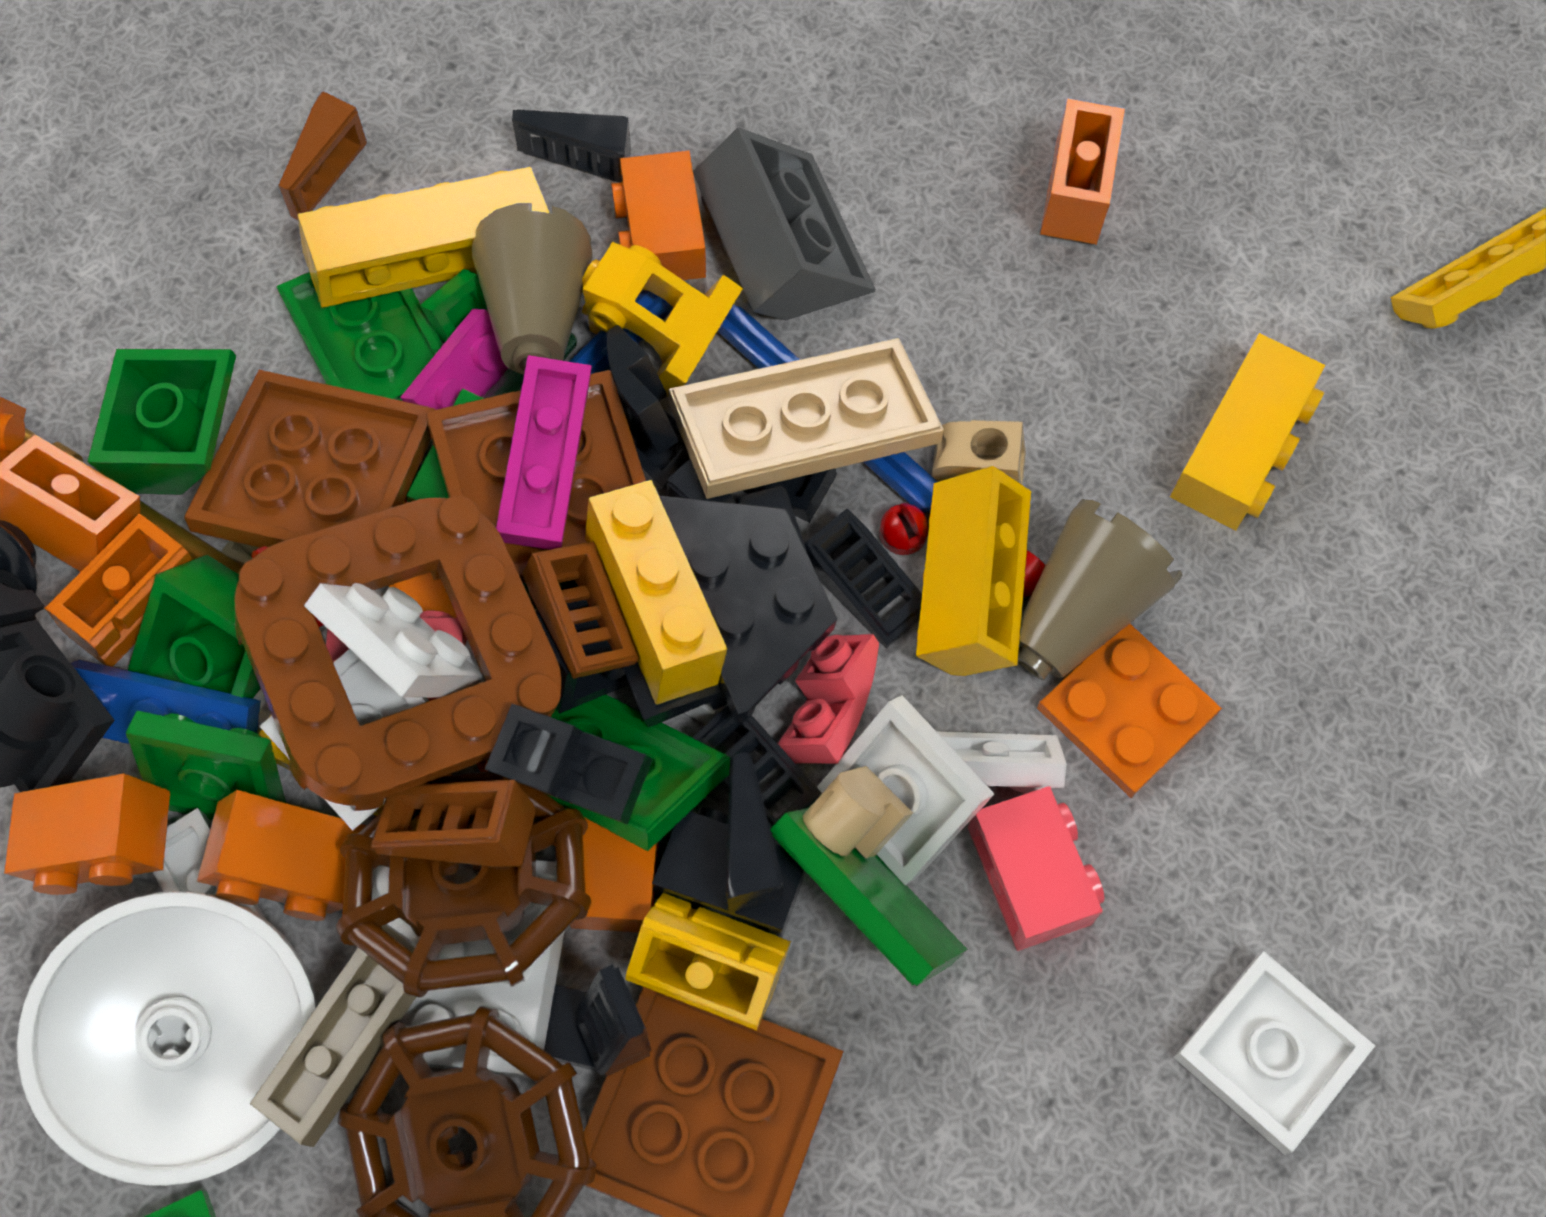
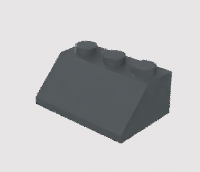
M738 127L693 170V175L702 193V205L713 218L722 239V251L732 262L743 288L741 291L743 299L753 312L789 320L876 291L812 154Z

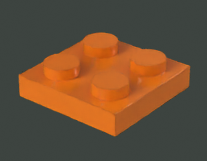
M1131 624L1085 659L1046 695L1037 706V709L1130 798L1145 786L1222 709Z

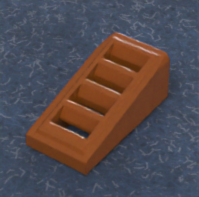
M322 92L316 99L278 185L290 216L298 220V214L314 210L367 144L357 108L326 92Z
M594 541L533 553L522 574L529 593L573 679L635 665L639 658ZM575 580L578 585L575 588L561 590L559 583ZM586 599L589 605L586 608L569 611L566 603ZM597 620L600 626L597 629L577 633L574 624ZM607 640L613 650L586 657L582 646Z
M515 780L421 784L386 798L371 848L380 855L493 867L521 866L535 817V807ZM414 809H420L421 813L416 830L408 831ZM442 812H447L442 830H437ZM470 815H475L472 829H467Z

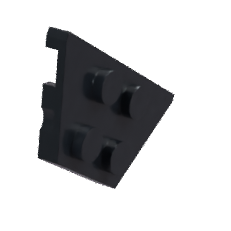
M659 496L727 647L719 679L720 688L736 724L746 722L753 715L757 704L777 684L781 685L798 668L799 661L808 651H814L834 630L838 618L786 509Z

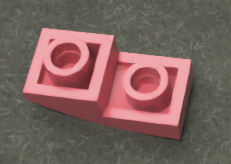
M874 634L827 636L811 652V658L795 680L807 700L795 712L792 723L778 742V745L794 763H839L858 727L871 690L879 642Z

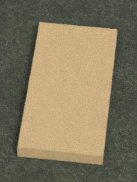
M899 338L669 389V406L706 499L940 444L944 432Z

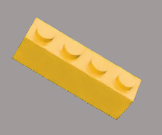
M531 167L511 171H497L487 176L452 183L443 182L433 187L398 194H384L374 199L339 206H325L315 211L298 214L302 251L321 308L451 280L463 269L477 274L472 259V245L476 237V229L481 220L496 209L516 203H532V211L549 213Z

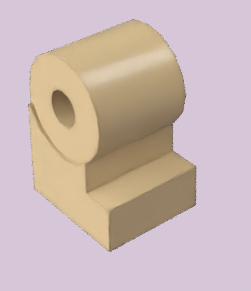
M971 420V422L958 421L942 425L944 429L940 444L935 445L931 477L939 482L995 466L1023 485L1026 455L1023 422Z
M867 766L841 772L805 812L803 821L813 836L834 853L848 856L856 848L867 859L876 856L912 816L913 812Z

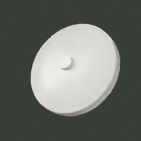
M172 891L139 896L116 904L91 917L66 936L51 952L30 986L23 1005L17 1038L18 1067L27 1101L45 1132L63 1151L87 1168L104 1176L127 1183L167 1186L190 1183L222 1173L256 1153L280 1130L278 1126L249 1103L317 1007L315 991L310 976L291 943L277 928L259 914L234 901L199 892Z

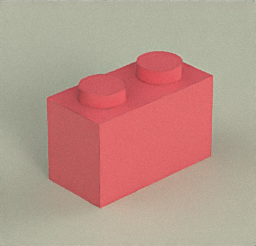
M1050 786L982 808L971 819L967 828L1017 951L1091 926L1103 912L1100 904L1104 902V891L1099 876L1092 865L1087 864L1083 866L1074 841L1078 839V831L1073 815L1064 802L1057 804Z

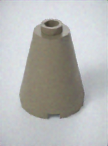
M516 203L496 209L481 220L476 229V237L472 245V259L502 361L509 369L524 375L528 355L563 361L583 293V276L592 262L591 236L579 219L558 207L552 206V214L532 211V203Z
M1081 499L1071 511L1021 616L1018 664L1041 680H1044L1049 673L1057 678H1063L1173 590L1183 576L1181 570L1168 572L1167 568L1174 558L1149 533L1129 518L1117 512L1109 522L1094 514L1101 505V503L1094 500Z

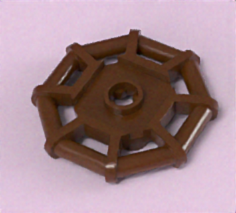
M487 771L443 776L424 784L509 779ZM518 783L534 804V820L537 821L531 828L523 864L512 867L472 864L474 871L479 873L474 879L462 884H455L454 881L445 880L446 876L457 873L459 863L377 854L371 848L381 816V813L378 814L358 834H348L340 847V853L345 858L343 913L336 924V931L341 942L349 946L356 945L402 982L404 992L407 995L418 998L424 997L430 990L508 982L510 987H513L525 981L523 973L575 919L585 918L591 906L592 900L586 894L583 846V835L588 829V823L580 810L567 809L549 795ZM414 809L411 821L421 812L420 809ZM442 812L437 830H442L447 812ZM470 815L467 829H472L475 815ZM552 845L556 849L557 882L536 877L535 853ZM379 865L389 867V892L372 900L373 868H377ZM530 903L548 906L510 945L508 944L503 932L510 931L519 925L524 917L525 908ZM398 918H401L410 925L414 933L420 937L413 953L384 931L382 926ZM488 940L494 952L491 954L437 960L443 945Z
M480 1006L473 1014L412 1026L402 1022L394 1024L384 1032V1045L349 1103L343 1104L338 1113L337 1122L346 1131L361 1207L355 1211L359 1217H417L395 1201L401 1196H404L412 1203L420 1199L433 1209L428 1214L430 1217H524L515 1201L533 1175L553 1181L530 1217H565L584 1185L594 1182L597 1164L588 1155L572 1077L577 1072L570 1061L563 1065L499 1019V1012L494 1008ZM466 1045L463 1067L432 1072L423 1058V1053ZM490 1050L537 1084L523 1094L519 1092L517 1084L510 1077L500 1073H493L487 1068ZM401 1072L410 1087L404 1098H408L401 1110L394 1113V1115L383 1113L379 1107ZM543 1097H546L558 1155L543 1152L539 1149L531 1106ZM459 1127L466 1129L476 1140L478 1149L473 1152V1162H466L462 1151H451L448 1145V1139L458 1134ZM377 1137L386 1139L395 1182L390 1187H387Z

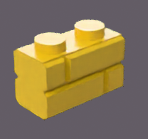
M663 893L644 918L625 980L757 1031L771 1002L791 941L702 907L695 910L691 908L689 902Z

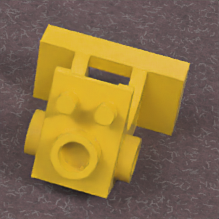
M612 242L601 261L593 260L584 273L583 294L585 304L582 308V314L588 317L589 329L595 334L600 330L607 332L615 325H619L622 329L630 330L652 345L663 363L657 374L669 396L670 388L684 386L743 288L725 275H722L704 295L664 268L659 258L650 250L638 245H633L629 249ZM642 289L654 293L673 306L665 321L635 302Z

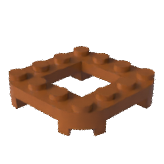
M453 496L448 499L425 498L285 540L265 549L255 558L247 561L240 570L235 593V630L239 645H244L289 756V769L293 777L303 790L308 788L328 801L355 806V811L382 807L384 798L488 760L511 704L552 717L561 696V673L553 649L500 533L492 522L479 511L478 506L467 497ZM431 572L434 581L441 579L485 678V682L360 726L314 615L304 605L320 583L351 587L354 583H359L371 590H377Z

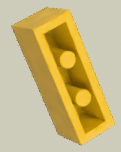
M1259 333L1186 464L1170 498L1235 531L1246 514L1258 518L1275 488V485L1265 481L1270 469L1273 466L1283 471L1300 441L1299 437L1290 433L1296 420L1307 425L1325 393L1315 388V385L1326 365Z
M995 466L933 484L916 656L950 675L967 676L1018 665L1031 491Z
M652 480L590 497L588 501L585 540L586 542L594 541L638 655L639 660L637 662L655 704L667 702L718 685L727 647Z

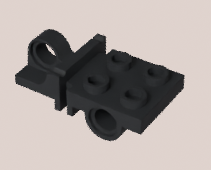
M0 569V787L15 785L19 792L68 784L115 720L36 620L35 614L45 607L33 590H27L19 578L8 571Z

